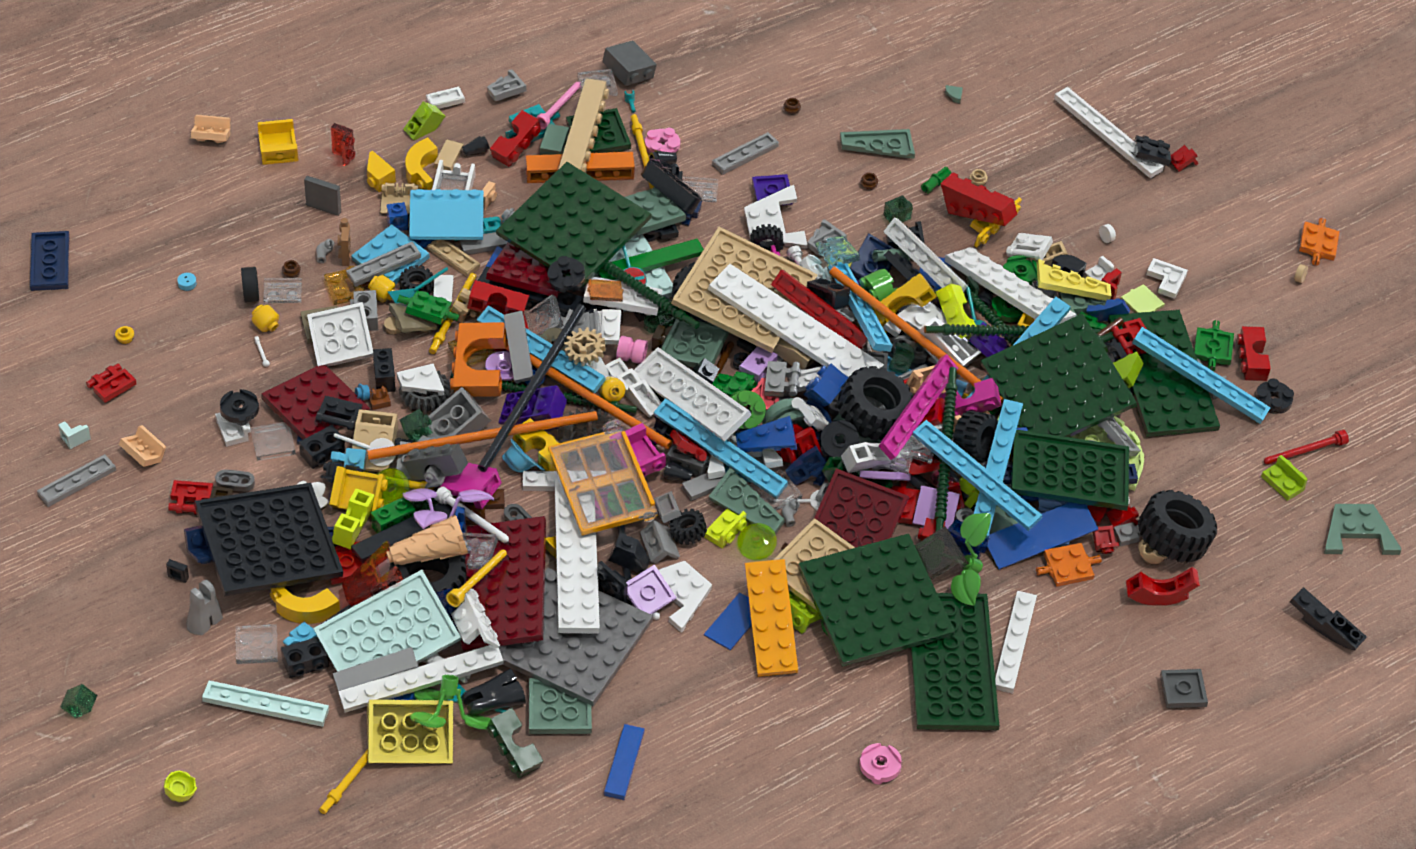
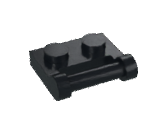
M325 396L320 410L317 412L315 422L330 423L354 431L359 409L362 410L363 404Z

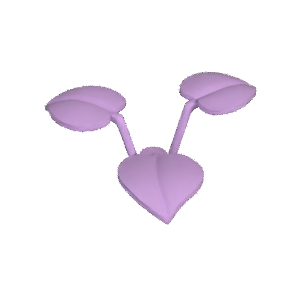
M420 488L403 493V497L406 500H426L429 503L430 510H421L414 513L416 522L423 529L431 524L433 525L447 519L446 513L434 511L431 498L437 497L435 491ZM481 490L459 492V497L456 498L449 517L454 516L460 501H494V498Z

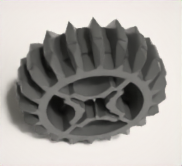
M440 370L437 371L444 388V395L442 396L438 395V392L427 391V394L415 391L406 392L402 391L400 387V399L404 402L405 407L410 408V411L416 410L417 413L424 411L425 415L427 411L434 412L435 409L450 398L451 388L449 379H446L445 374L441 375Z

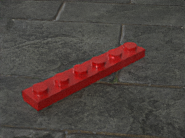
M780 270L771 286L815 320L862 350L868 339L860 328L785 270Z

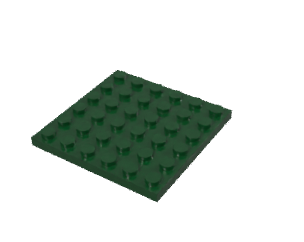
M566 162L496 229V235L548 268L561 256H567L568 258L580 261L585 269V281L580 287L582 288L652 216L650 212L569 162ZM564 273L563 277H570L571 275L570 273Z
M1083 313L981 360L989 378H993L998 386L999 395L1003 397V402L1006 399L1023 403L1018 428L1027 427V430L1031 432L1072 437L1137 406L1136 400Z
M909 533L798 564L800 574L842 667L954 636L955 630Z

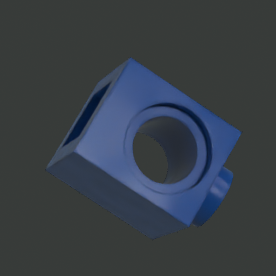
M405 202L386 204L388 226L392 224L400 231L408 230V214Z

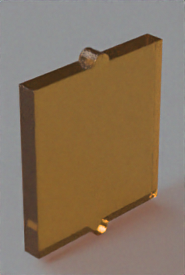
M588 279L587 292H589L590 300L623 302L622 294L624 290L621 288V281Z

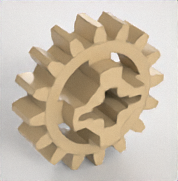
M586 327L585 331L579 328L578 333L572 331V337L567 336V342H564L565 354L568 356L569 361L574 360L575 365L581 362L582 366L585 363L591 366L592 361L598 363V357L603 358V352L606 351L605 339L602 338V334H597L596 329L589 331L588 327Z

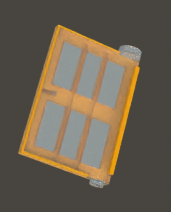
M611 420L605 423L602 427V433L548 446V452L582 536L640 520L651 522L655 519V516H658L654 499L626 432L618 420Z

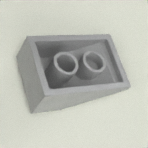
M461 387L424 419L419 426L428 438L437 439L480 431L491 420L475 399Z

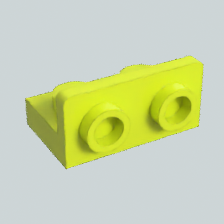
M727 508L708 527L704 538L723 549L734 540L735 535L739 531L745 529L747 513L743 511L740 515H737Z

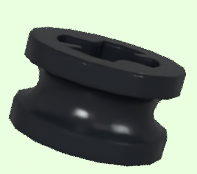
M744 352L736 353L733 357V367L739 370V366L742 364L740 361H744L749 355Z

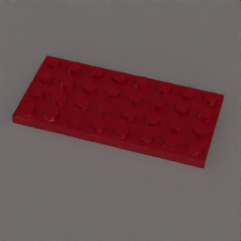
M545 516L490 523L509 537L507 543H503L479 525L467 526L466 582L500 550L503 549L507 552V555L472 587L479 595V602L485 608L484 612L491 621L490 625L498 636L497 640L500 646L543 640L546 552ZM481 634L470 644L463 642V639L461 640L463 651L489 646L488 643L483 641Z

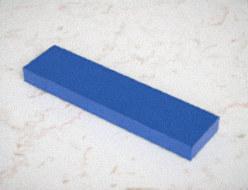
M624 724L604 790V796L625 800L645 728Z

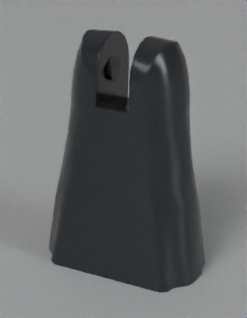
M512 669L502 672L461 695L463 703L468 705L467 711L470 715L526 703L524 690L517 681Z

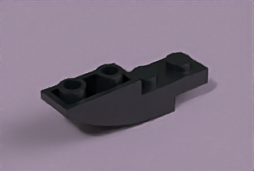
M1304 587L1290 600V603L1304 615L1302 620L1341 646L1356 650L1367 638L1364 633L1339 611L1331 612Z

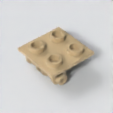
M394 183L382 184L380 214H387L386 204L405 202L407 214L410 215V190L419 189L418 185H415V183L405 184L404 187V183H402V187H399L398 183H396L395 187Z

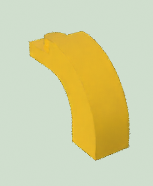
M428 137L413 145L405 159L408 184L415 183L422 190H432L433 180L423 169L427 165L434 163L438 157V148Z
M285 587L273 588L270 592L272 600L276 603L277 613L295 623L315 624L324 622L340 611L339 600L328 588L308 598L294 596Z

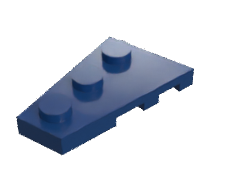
M790 416L735 434L737 447L744 452H762L764 449L781 451V448L797 450L793 422Z

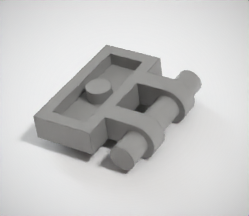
M768 361L765 396L784 397V391H790L789 394L791 396H796L800 388V382L798 381L801 376L800 363L793 362L792 367L787 368V362ZM786 377H790L791 381L785 382Z

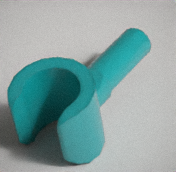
M632 90V94H627L624 91V100L630 104L632 113H635V91Z

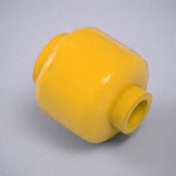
M380 275L378 277L375 276L371 280L368 288L370 289L369 291L376 290V299L383 303L388 299L392 300L388 291H395L396 285L392 280L384 275Z
M261 304L253 310L251 314L252 323L261 332H273L279 326V314L270 305Z
M608 376L598 391L600 396L606 401H620L625 394V385L620 379Z

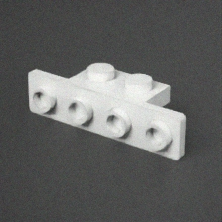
M471 588L465 594V601L451 614L463 642L470 644L481 634L484 642L498 648L500 646L497 640L498 636L490 625L491 621L484 612V606L479 602L478 593Z

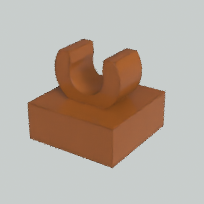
M384 386L381 389H371L369 402L372 410L391 406L387 389Z

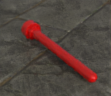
M1342 429L1336 431L1332 437L1264 458V463L1266 465L1275 463L1280 455L1288 459L1332 444L1342 446L1349 443V437L1347 432Z

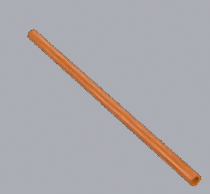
M833 267L830 270L829 274L844 286L849 287L854 294L940 360L942 356L946 355L943 350L838 268ZM950 357L958 367L956 373L969 384L975 387L974 383L981 381ZM1000 396L1001 403L1003 402L1002 396Z
M506 339L505 349L509 351L508 339ZM530 354L532 366L538 369L542 360ZM550 367L546 373L549 377L631 428L642 423L553 367ZM644 424L646 436L665 449L671 447V440Z
M593 411L514 425L508 436L597 421L598 416L597 412ZM502 427L367 450L368 460L407 454L416 448L420 450L430 446L440 447L445 444H465L494 439Z

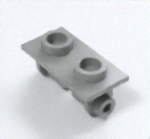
M430 465L424 474V479L428 482L425 488H437L444 483L446 476L435 465Z

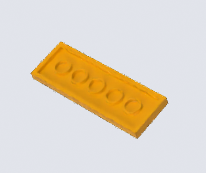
M785 559L745 563L758 677L798 673Z

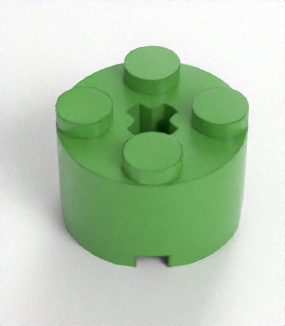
M885 269L877 270L859 279L861 287L879 301H882L897 289V287L893 289L891 283L894 280Z
M741 390L729 396L742 406L748 405L747 409L752 414L739 428L751 429L762 422L766 412V405L757 393Z

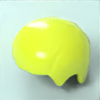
M180 770L171 772L164 781L165 794L172 801L176 802L189 800L197 789L195 778L187 772Z

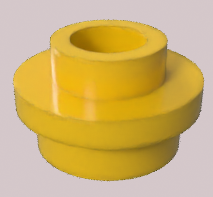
M122 326L115 331V337L122 344L130 343L134 338V330L131 327Z

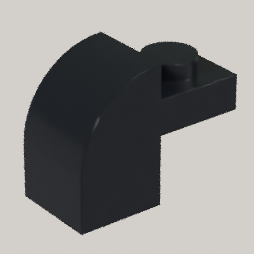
M1059 255L1052 259L1051 267L1054 264L1060 266L1062 271L1068 273L1074 271L1083 277L1087 263L1072 255Z

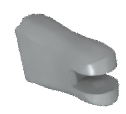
M203 580L199 583V590L193 588L190 591V608L186 625L187 630L194 635H204L210 630V623L214 625L223 619L222 611L216 598L215 588L208 580Z

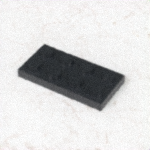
M888 250L884 254L886 259L908 281L921 273L916 268L914 269L912 267L913 264L905 257L903 258L898 252L894 254ZM926 279V281L929 283V285L936 294L934 285ZM938 297L930 301L942 309Z

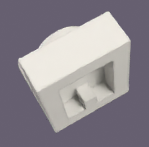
M1101 256L1096 266L1084 272V278L1091 277L1102 281L1106 273L1114 270V265L1104 256Z

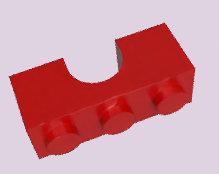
M523 110L511 122L514 133L518 135L512 139H507L500 135L490 147L492 158L508 167L518 160L522 151L529 147L530 142L541 131L539 119Z
M475 280L467 308L483 312L488 305H499L504 309V315L522 311L524 315L529 295Z
M1242 326L1240 334H1237V345H1240L1239 359H1242L1241 373H1244L1245 380H1268L1271 369L1269 355L1258 354L1263 353L1266 343L1264 327Z

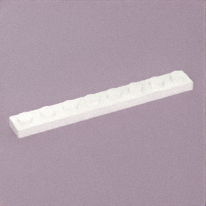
M1069 87L1055 94L1054 99L1149 178L1163 171L1164 166L1162 164L1136 158L1134 149L1136 143Z
M489 645L338 692L344 712L346 713L366 707L369 700H388L441 684L443 675H454L460 678L503 665L504 663L499 647L495 648Z

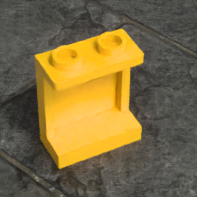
M293 119L257 123L262 165L298 162V149Z
M337 466L329 505L332 508L347 510L355 489L374 494L372 511H375L384 506L382 495L383 491L386 492L388 480H386L384 474L379 473L377 475L347 470L345 467Z

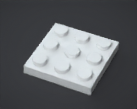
M363 302L307 315L318 366L326 365L329 367L373 356V347Z

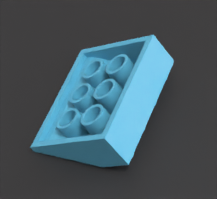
M410 190V239L483 240V190Z

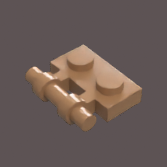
M342 218L339 224L341 235H338L337 239L338 246H341L338 249V258L342 259V266H350V224L348 219Z

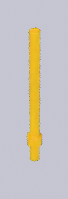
M633 114L630 116L631 128L636 136L645 168L649 157L642 135L643 129L637 115ZM649 183L650 189L654 188V186Z
M469 274L461 291L463 288L470 290L477 277L476 274ZM446 319L439 332L435 333L433 343L429 349L431 354H435L439 346L445 341V335L453 320Z
M368 749L339 785L329 792L326 801L319 808L322 814H326L333 804L338 803L342 798V793L367 764Z

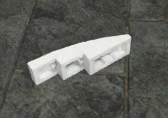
M621 358L606 364L605 366L610 376L616 377L624 383V395L649 418L654 416V411L662 402L645 379L640 380L632 368L628 369Z

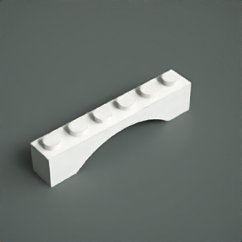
M943 424L935 426L939 431L942 432ZM912 435L897 457L892 460L878 446L880 443L868 442L849 446L841 455L847 472L852 473L933 452Z

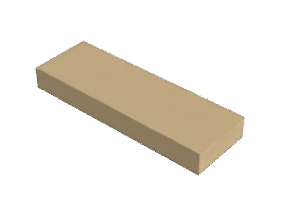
M434 240L427 246L428 251L466 277L480 268L478 261L447 240Z

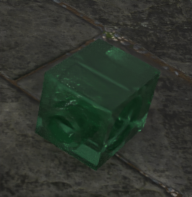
M903 195L885 202L883 215L890 223L894 217L901 222L910 220L913 210L912 203Z
M420 409L399 419L404 433L413 442L418 441L422 435L427 436L433 433L430 427L432 425L428 414L424 415Z
M80 684L67 690L60 708L74 718H78L91 712L98 695L85 685Z

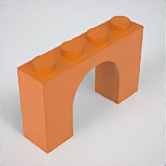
M504 322L459 323V329L455 331L457 346H454L453 350L454 358H456L455 362H452L454 378L450 379V388L454 390V393L463 387L472 397L501 396L502 377L500 370H475L467 365V361L476 351L506 348L507 333Z

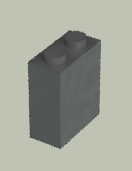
M634 41L605 48L602 60L625 86L654 78L657 65Z

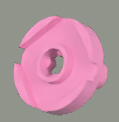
M673 128L649 130L645 138L646 150L649 154L654 152V150L671 153L679 151L680 138Z
M875 743L863 750L859 764L862 773L874 784H882L883 782L895 779L900 774L902 761L900 753L890 745L888 747L881 746V743ZM877 760H879L880 762L884 761V765H878Z

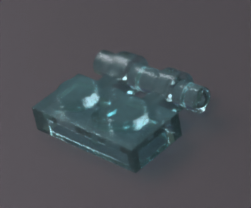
M843 235L827 238V243L824 244L821 242L815 244L817 252L824 256L825 262L832 267L838 265L837 260H840L842 264L859 261L860 254Z

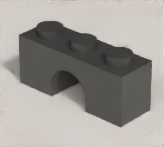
M445 444L440 447L430 446L426 449H413L408 453L403 463L412 481L425 478L424 474L430 465L437 466L444 476L461 474L468 461L459 444Z

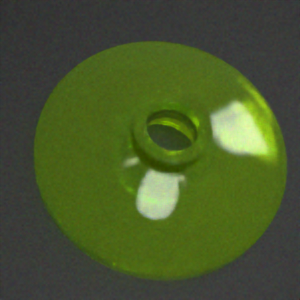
M387 468L377 473V475L379 473L384 474L386 480H388L386 492L383 491L382 495L384 505L402 498L403 493L409 491V480L401 470ZM390 487H395L393 491H388Z
M754 523L746 526L740 532L737 544L740 552L746 558L761 560L774 552L777 545V537L773 529L768 525ZM754 537H760L757 541L753 540Z

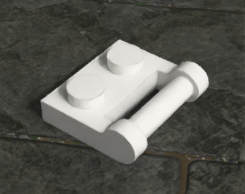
M1018 233L1012 245L1007 247L1006 255L1007 257L1022 255L1035 258V260H1043L1053 243L1052 237Z
M795 397L792 400V407L803 413L805 416L803 419L810 427L814 426L820 432L829 424L817 407L809 406L799 397Z

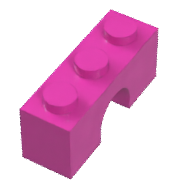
M993 378L974 383L975 392L967 399H962L957 391L954 416H962L966 411L984 412L1001 407L999 389ZM945 392L939 395V398L945 399L946 397Z

